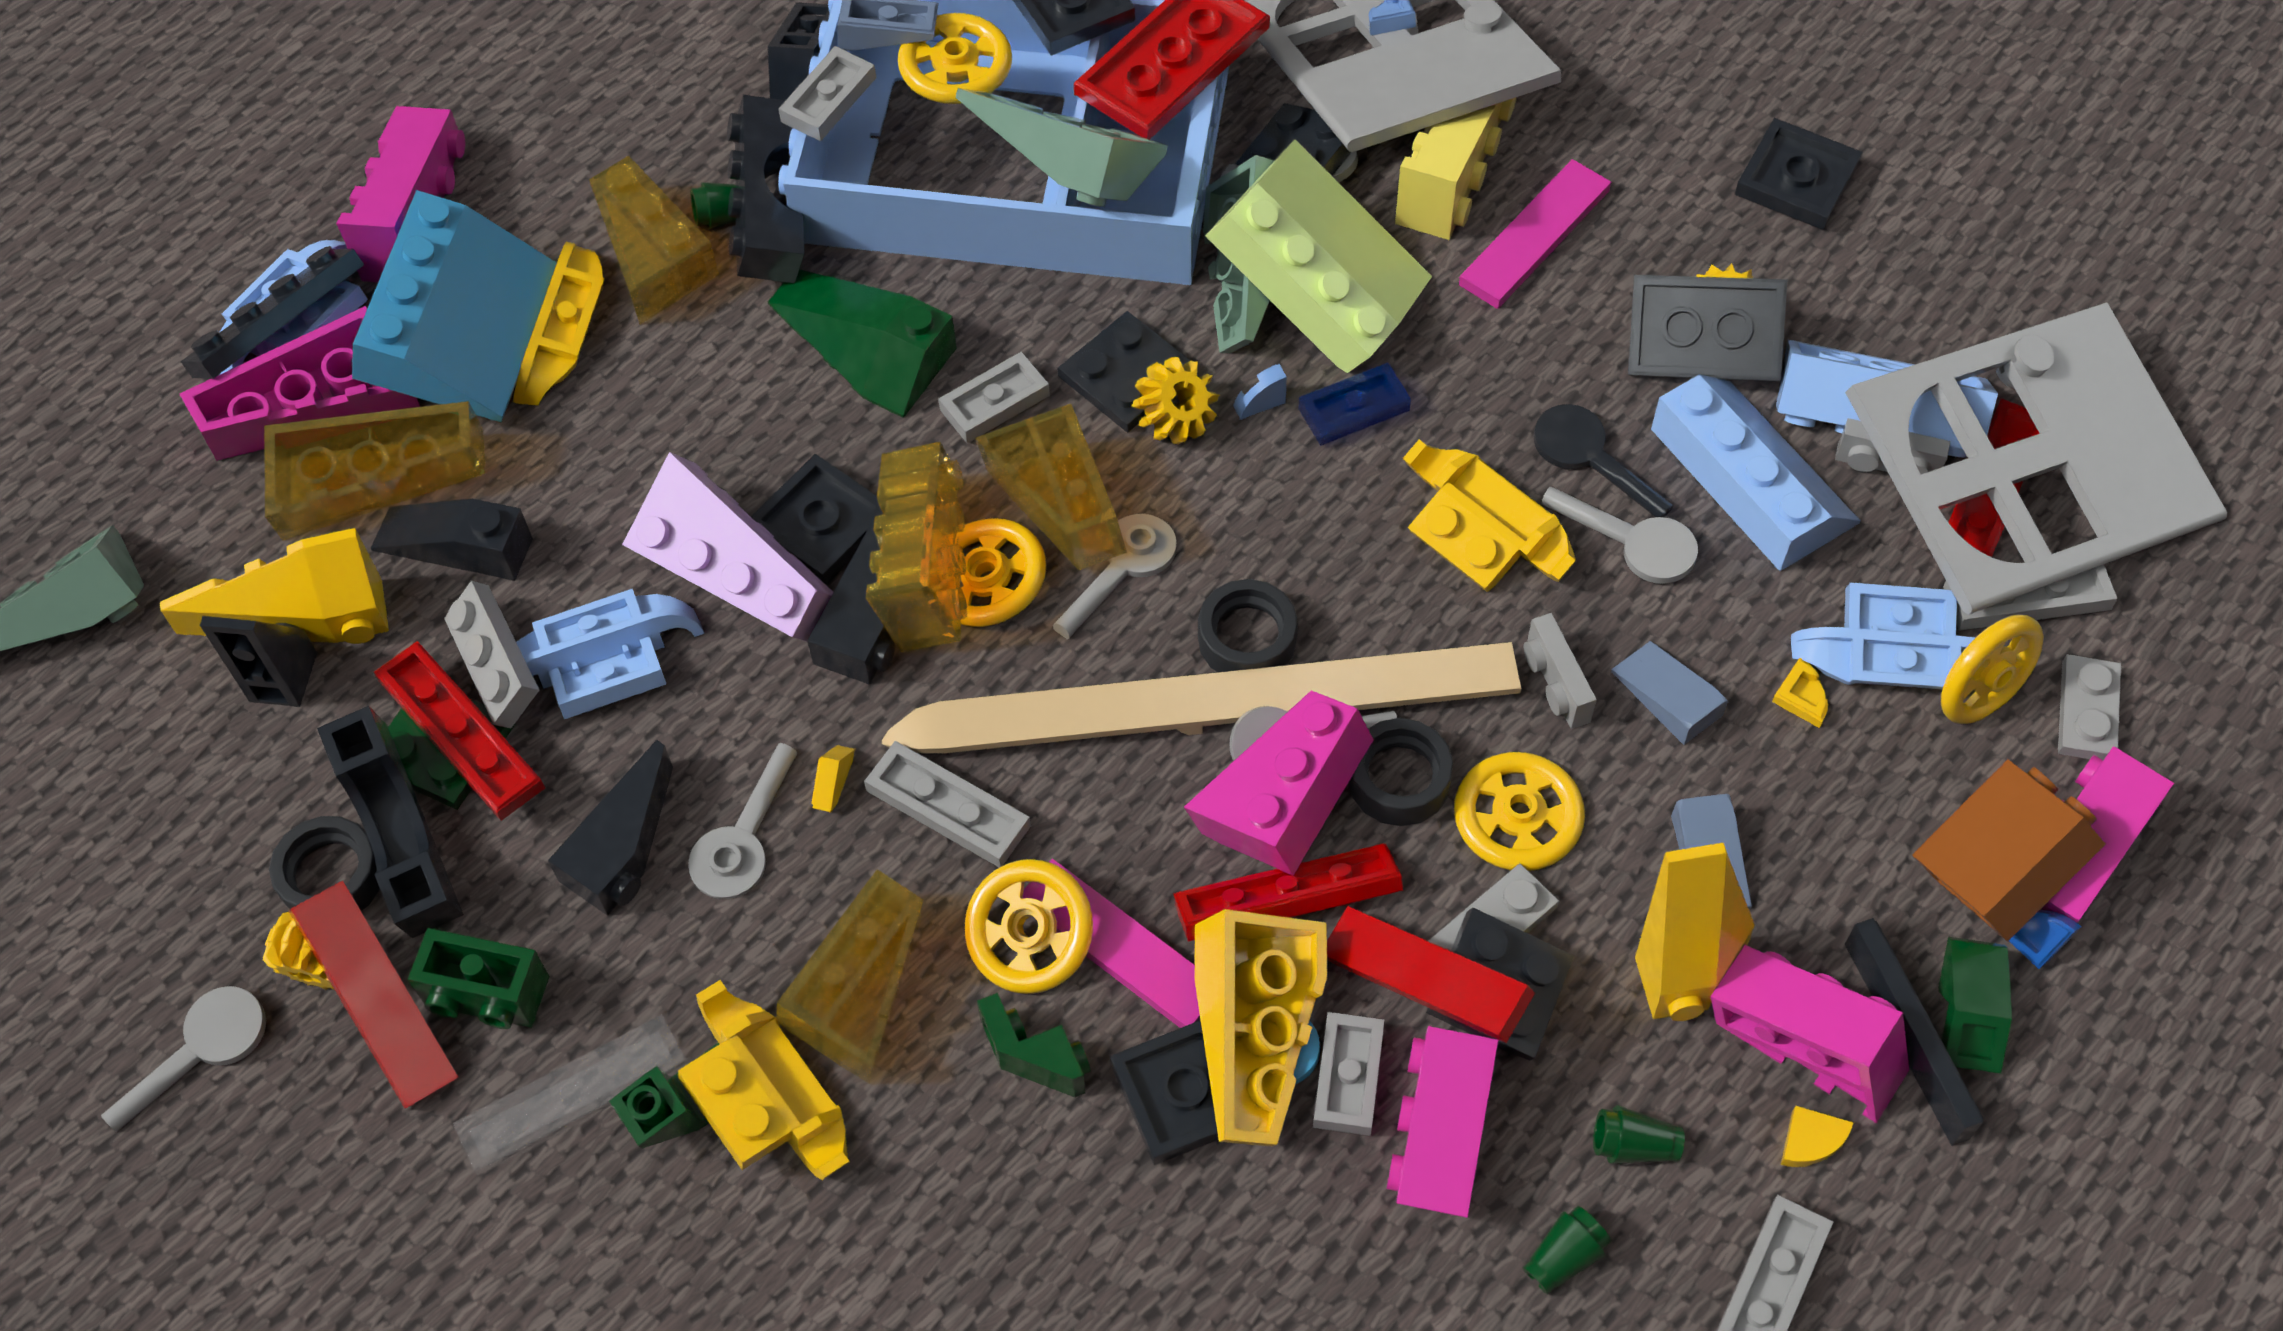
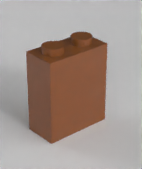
M2007 759L1912 856L1940 885L2008 942L2106 844L2091 827L2097 818L2081 802L2072 796L2063 802L2055 796L2059 789L2038 769L2032 767L2025 773Z

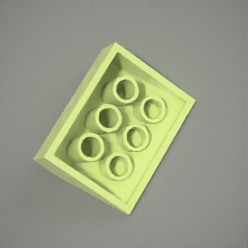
M1296 139L1205 235L1338 368L1347 373L1374 354L1399 325L1432 277Z

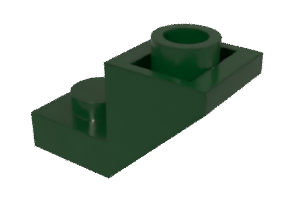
M1948 936L1938 992L1949 1003L1941 1041L1955 1067L2001 1074L2012 1022L2008 947L2003 944Z
M998 993L977 1000L980 1021L1000 1069L1072 1097L1085 1094L1084 1075L1091 1072L1090 1065L1080 1041L1076 1040L1069 1043L1062 1025L1027 1038L1016 1008L1006 1011Z
M719 1043L715 1044L713 1047H711V1048H710L709 1050H707L705 1053H707V1052L710 1051L711 1049H713V1048H715L716 1046H718ZM657 1065L609 1100L637 1145L642 1149L698 1131L709 1124L678 1079V1073L670 1077Z

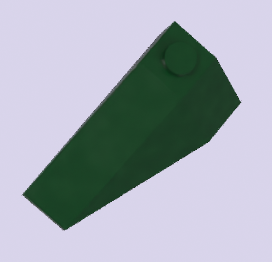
M799 269L795 283L783 282L768 301V305L802 339H806L823 356V359L851 384L852 388L863 399L902 418L906 416L957 349L953 316L912 296Z

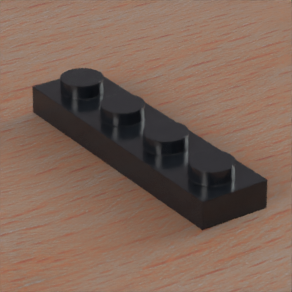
M327 246L313 253L306 260L308 265L306 269L296 276L289 274L274 282L268 288L271 295L259 304L251 302L239 308L230 316L233 323L220 333L216 330L211 331L197 339L191 345L194 352L181 361L182 365L192 378L214 379L364 266L353 248L332 249L331 246Z

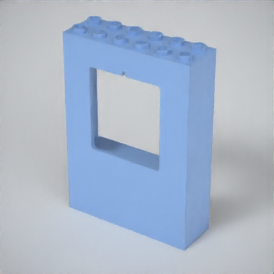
M828 0L830 16L828 21L821 22L819 29L820 52L818 57L812 56L809 74L834 46L838 47V20L842 0ZM918 0L939 3L937 15L967 13L982 17L996 25L1005 34L1012 50V65L1007 78L996 90L1060 96L1065 99L1062 115L1086 120L1085 124L1108 130L1113 128L1137 135L1074 95V82L1164 0H1130L1135 6L1134 22L1052 56L1013 0ZM963 33L961 36L973 43L979 40V37L968 33ZM938 35L934 37V40H928L926 44L934 47L944 38ZM901 44L847 51L874 64L876 79L821 141L794 128L791 130L789 138L790 161L788 166L782 165L780 169L778 186L779 193L786 195V207L803 215L805 244L1191 285L1205 209L1206 187L1209 185L1229 66L1150 139L1168 145L1166 155L1128 200L1107 199L1105 207L1077 200L1078 191L1059 185L1049 176L1043 203L868 185L879 142L878 139L870 137L880 136L893 84L898 80H903L898 68V52ZM980 55L978 66L990 68L993 57ZM931 60L917 64L923 74L935 71ZM968 78L967 80H965V81H962V82H949V81H947V83H948V84H963V83L969 82V78Z

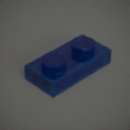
M1385 363L1299 397L1298 409L1318 443L1322 446L1410 411L1411 398L1390 364Z

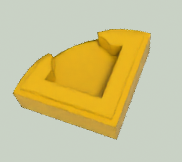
M1799 658L1774 695L1772 702L1818 728L1821 727L1828 709V699H1826L1825 691L1818 679L1819 674L1808 662Z
M836 745L819 758L811 803L814 809L831 812L836 807L853 762L855 749Z
M1795 1106L1791 1114L1781 1165L1806 1167L1829 1158L1842 1147L1850 1134L1853 1122Z

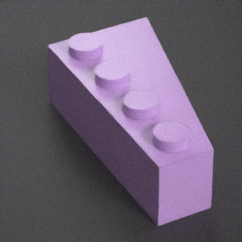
M669 452L622 545L787 635L807 641L834 592L793 554L785 550L767 529L754 521L738 506L739 503L707 477L708 474L696 463Z

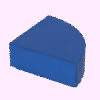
M2039 910L2009 942L2040 969L2059 952L2082 926L2063 914L2049 910Z

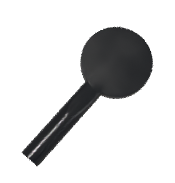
M1562 404L1549 408L1539 417L1534 430V444L1538 453L1547 462L1564 469H1579L1590 465L1654 517H1665L1673 509V504L1603 450L1605 429L1600 419L1593 412L1578 405Z

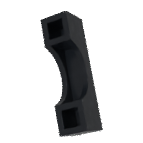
M743 94L738 113H730L727 127V140L735 142V150H731L729 155L728 179H735L736 187L731 188L728 204L729 217L736 218V226H732L730 232L729 255L737 256V276L795 283L804 257L803 215L779 202L771 193L765 181L769 176L780 172L782 165L788 166L790 161L789 138L793 128L782 123L780 119L779 108L785 100Z
M366 706L318 727V733L335 776L353 803L369 838L377 866V871L374 875L393 923L408 936L414 938L425 933L427 928L434 929L463 916L464 914L387 724L370 706Z

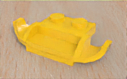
M565 242L521 364L514 392V403L539 406L545 393L554 385L563 381L577 366L579 354L604 284L602 266L595 251L579 247L571 242Z
M1418 440L1403 457L1406 464L1420 478L1438 491L1408 526L1409 531L1486 592H1489L1502 579L1520 556L1547 577L1557 582L1562 579L1576 562L1569 538L1556 515L1548 512L1493 470L1478 455L1457 449H1439Z
M721 980L696 994L701 1013L719 1045L679 1069L678 1079L741 1170L752 1165L787 1141L805 1166L821 1180H824L849 1163L846 1147V1129L840 1106L836 1105L828 1096L781 1030L777 1018L758 1005L732 995Z

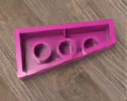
M396 106L378 141L380 157H370L364 168L367 177L365 187H354L349 199L351 205H355L352 213L342 212L336 224L347 249L353 248L364 263V266L357 270L362 281L379 282L416 190L444 198L445 194H452L455 185L453 165L455 158H462L464 155L465 135L462 130L458 129L453 113L449 109Z

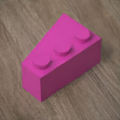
M2114 746L2104 760L2093 755L2075 781V783L2084 788L2077 800L2097 818L2091 827L2106 845L2042 907L2043 910L2063 914L2077 923L2174 784Z
M1744 945L1710 996L1716 1024L1782 1064L1785 1057L1802 1064L1819 1075L1814 1085L1830 1094L1834 1086L1839 1087L1866 1104L1867 1107L1862 1115L1875 1123L1878 1122L1909 1071L1903 1012L1898 1011L1890 1002L1877 996L1865 997L1844 988L1839 981L1829 975L1822 973L1814 975L1793 966L1785 957L1771 951L1763 953Z
M1431 1026L1427 1027L1425 1039L1413 1038L1407 1072L1418 1074L1414 1097L1403 1095L1397 1127L1398 1131L1408 1132L1404 1156L1392 1155L1386 1188L1398 1191L1397 1204L1468 1217L1498 1045L1497 1039Z

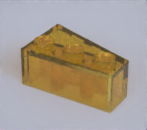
M629 155L589 179L601 220L639 324L647 321L719 275L710 240Z
M1071 403L975 438L987 472L1078 570L1127 553L1116 514Z
M878 869L777 1002V1020L780 1026L869 1084L872 1080L918 931L924 901Z

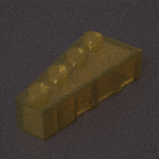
M469 401L264 426L265 518L282 541L485 474L484 431Z
M941 442L883 453L881 457L877 499L884 515L875 516L873 531L877 537L880 550L871 552L869 564L872 574L876 573L877 583L867 585L866 599L901 652L961 641V619L967 618V603L963 590L960 588L959 579L960 575H965L966 562L963 550L958 544V533L963 532L965 529L963 511L957 501V490L963 489V475L956 459L950 460Z

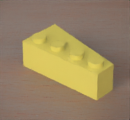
M1516 97L1426 127L1424 133L1418 132L1412 146V150H1414L1412 157L1406 156L1400 166L1395 224L1450 240L1456 225L1465 226L1472 205V199L1468 198L1471 189L1479 191L1487 170V163H1484L1483 160L1486 154L1495 155L1502 134V128H1498L1501 120L1507 122L1510 120Z

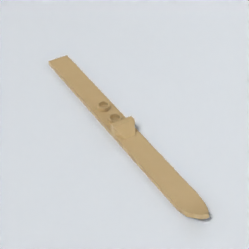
M1512 642L939 701L916 708L887 731L882 739V744L890 748L894 741H897L916 753H953L1177 729L1187 735L1203 734V726L1236 723L1243 714L1256 707L1272 706L1288 712L1311 690L1358 708V710L1518 694L1521 691V685Z

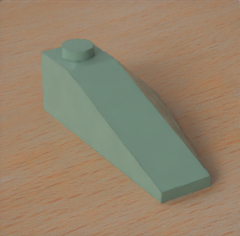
M961 88L957 89L956 99L1056 183L1078 191L1076 199L1087 204L1105 207L1107 199L1127 201L1165 157L1168 145L1113 128L1108 130L1085 124L1086 120L1072 116H1064L1052 112H1043L1042 114L1043 109L995 94Z
M1255 155L1206 187L1203 226L1205 244L1212 243L1205 235L1267 170L1274 160ZM1217 248L1218 256L1216 262L1212 261L1208 266L1210 279H1218L1222 283V290L1217 295L1213 305L1220 353H1232L1254 341L1269 299Z
M114 525L55 563L56 566L43 575L45 578L39 583L35 580L28 581L0 603V651L88 628L106 617L111 623H114L138 606L134 599L138 596L144 584L120 533Z

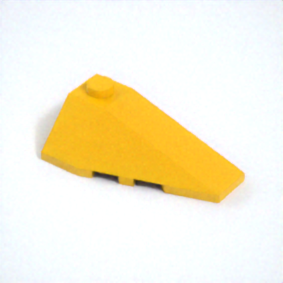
M356 528L302 539L286 546L287 555L268 564L260 558L244 565L245 574L229 581L214 578L160 602L161 612L175 633L182 635L206 636L200 627L202 616L251 620L271 624L288 623L304 629L310 641L338 643L345 641L351 644H361L370 641L375 634L389 631L382 579Z
M1723 842L1665 852L1635 956L1653 1019L1671 1017L1674 1021H1686L1696 1018L1704 1010H1708L1712 1004L1710 996L1744 945L1748 946L1755 924Z
M1224 909L1195 924V986L1219 1142L1271 1147L1278 1144L1296 1084L1293 1074L1301 1048L1308 1044L1312 1027L1308 1024L1316 998L1322 996L1327 980L1326 922Z

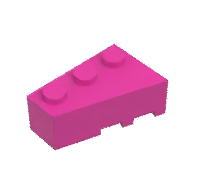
M1311 690L1187 803L1184 809L1201 834L1231 849L1294 875L1374 739L1358 708Z

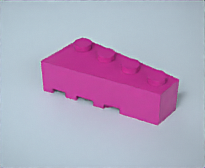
M366 306L228 370L214 379H209L180 393L182 400L216 461L421 408L417 397L352 379L353 342L367 311Z

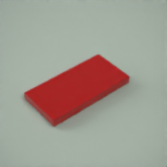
M1164 0L1074 82V95L1140 137L1150 140L1270 28V16L1245 0Z

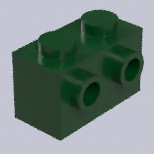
M427 928L408 981L424 1003L425 1009L433 1014L446 1018H456L458 1013L477 1016L481 1022L499 1029H510L512 1024L532 1028L550 976L536 950Z

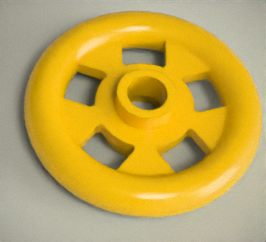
M967 13L937 15L934 37L940 35L944 39L939 41L934 47L926 44L927 41L901 44L899 48L898 68L906 84L924 98L944 104H962L955 98L958 88L992 93L1005 81L1012 65V50L1005 34L990 21ZM963 33H968L979 37V40L973 43L961 36ZM980 55L993 57L990 68L978 66ZM931 60L935 71L923 74L917 64ZM969 78V82L963 83V84H948V83H947V81H949V82H962V81H965V80H967V79Z
M991 518L968 523L948 535L934 551L926 572V587L929 598L934 607L943 616L961 625L983 627L1004 622L1023 611L1039 593L1046 574L1044 549L1038 538L1029 529L1017 522ZM980 541L982 547L975 548L965 558L962 557L960 552L963 549ZM1007 541L1015 544L1020 549L1011 559H1008L1004 553L999 551ZM992 571L989 575L980 577L984 572ZM1013 572L1024 575L1015 590L1005 588L1010 582ZM960 573L964 586L949 591L946 582L947 576ZM974 595L979 597L992 596L991 604L971 606L972 597Z
M2028 615L2006 617L1981 632L1964 649L1950 669L1941 693V707L1949 720L1957 724H1971L1982 720L2007 703L2019 691L2034 670L2042 651L2044 636L2042 627L2037 620ZM2012 639L2008 646H2004L2008 640ZM1974 690L1973 695L1963 703V700Z
M1501 753L1479 762L1461 781L1454 801L1456 825L1464 842L1481 859L1507 870H1512L1519 863L1527 871L1539 870L1555 864L1574 848L1584 828V802L1575 781L1556 763L1531 753ZM1512 773L1524 774L1526 785L1515 784L1505 787L1503 786L1502 775ZM1551 787L1558 795L1561 804L1547 808L1546 801L1539 791ZM1479 794L1495 797L1492 814L1476 812V802ZM1520 802L1527 805L1530 811L1520 814L1515 812L1511 805ZM1544 823H1548L1557 831V834L1549 842L1542 845L1532 834L1539 831ZM1499 827L1505 833L1518 837L1512 848L1503 846L1491 839L1496 828Z
M1036 859L1014 861L1001 866L989 874L972 895L965 917L966 944L977 968L998 987L1020 994L1048 991L1069 979L1084 961L1093 934L1091 906L1080 884L1061 867ZM1025 882L1045 884L1044 900L1023 899ZM998 897L1010 903V906L1003 915L1001 925L988 920L991 907ZM1067 907L1071 922L1070 931L1056 933L1057 921L1053 910ZM1033 916L1038 922V930L1035 935L1028 937L1024 933L1023 926L1024 922ZM1003 938L1012 950L1018 952L1015 959L1008 966L1001 962L993 952V949ZM1051 945L1057 959L1049 966L1038 970L1032 955L1044 951Z

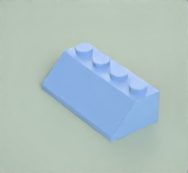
M1788 340L1776 403L1777 412L1786 414L1784 420L1795 425L1814 427L1816 420L1836 424L1835 431L1842 433L1848 418L1860 421L1845 393L1852 385L1915 364ZM1973 376L1957 381L1987 435L1998 396L1997 391L1987 378ZM1931 390L1920 395L1911 411L1909 432L1950 441L1948 455L1962 458L1967 457Z
M1699 374L1659 397L1651 430L1779 571H1782L1860 523L1861 520L1730 381Z

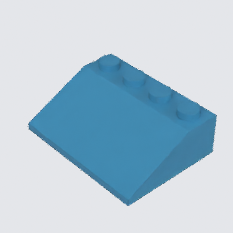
M416 190L353 342L352 379L502 422L557 262L470 207Z

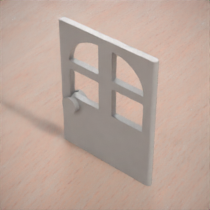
M1245 0L1270 16V28L1258 38V41L1350 152H1355L1561 82V69L1494 0H1456L1465 10L1464 19L1412 36L1406 29L1370 36L1369 11L1373 6L1376 8L1383 3L1384 0H1333L1339 7L1338 9L1283 27L1278 26L1277 20L1282 11L1295 0ZM1410 0L1413 7L1434 1ZM1356 26L1374 47L1313 68L1296 48V45Z
M2103 303L1854 384L1845 392L1962 611L1967 615L2227 518V511L2108 303ZM1996 369L1999 379L2006 386L2016 390L2040 433L1994 449L1957 383V381ZM1931 390L1968 459L1920 475L1910 448L1909 419L1912 408L1919 396ZM2059 468L2098 538L2051 554L2013 484ZM1988 494L2025 563L2001 561L1980 552L1966 542L1950 526L1940 510Z

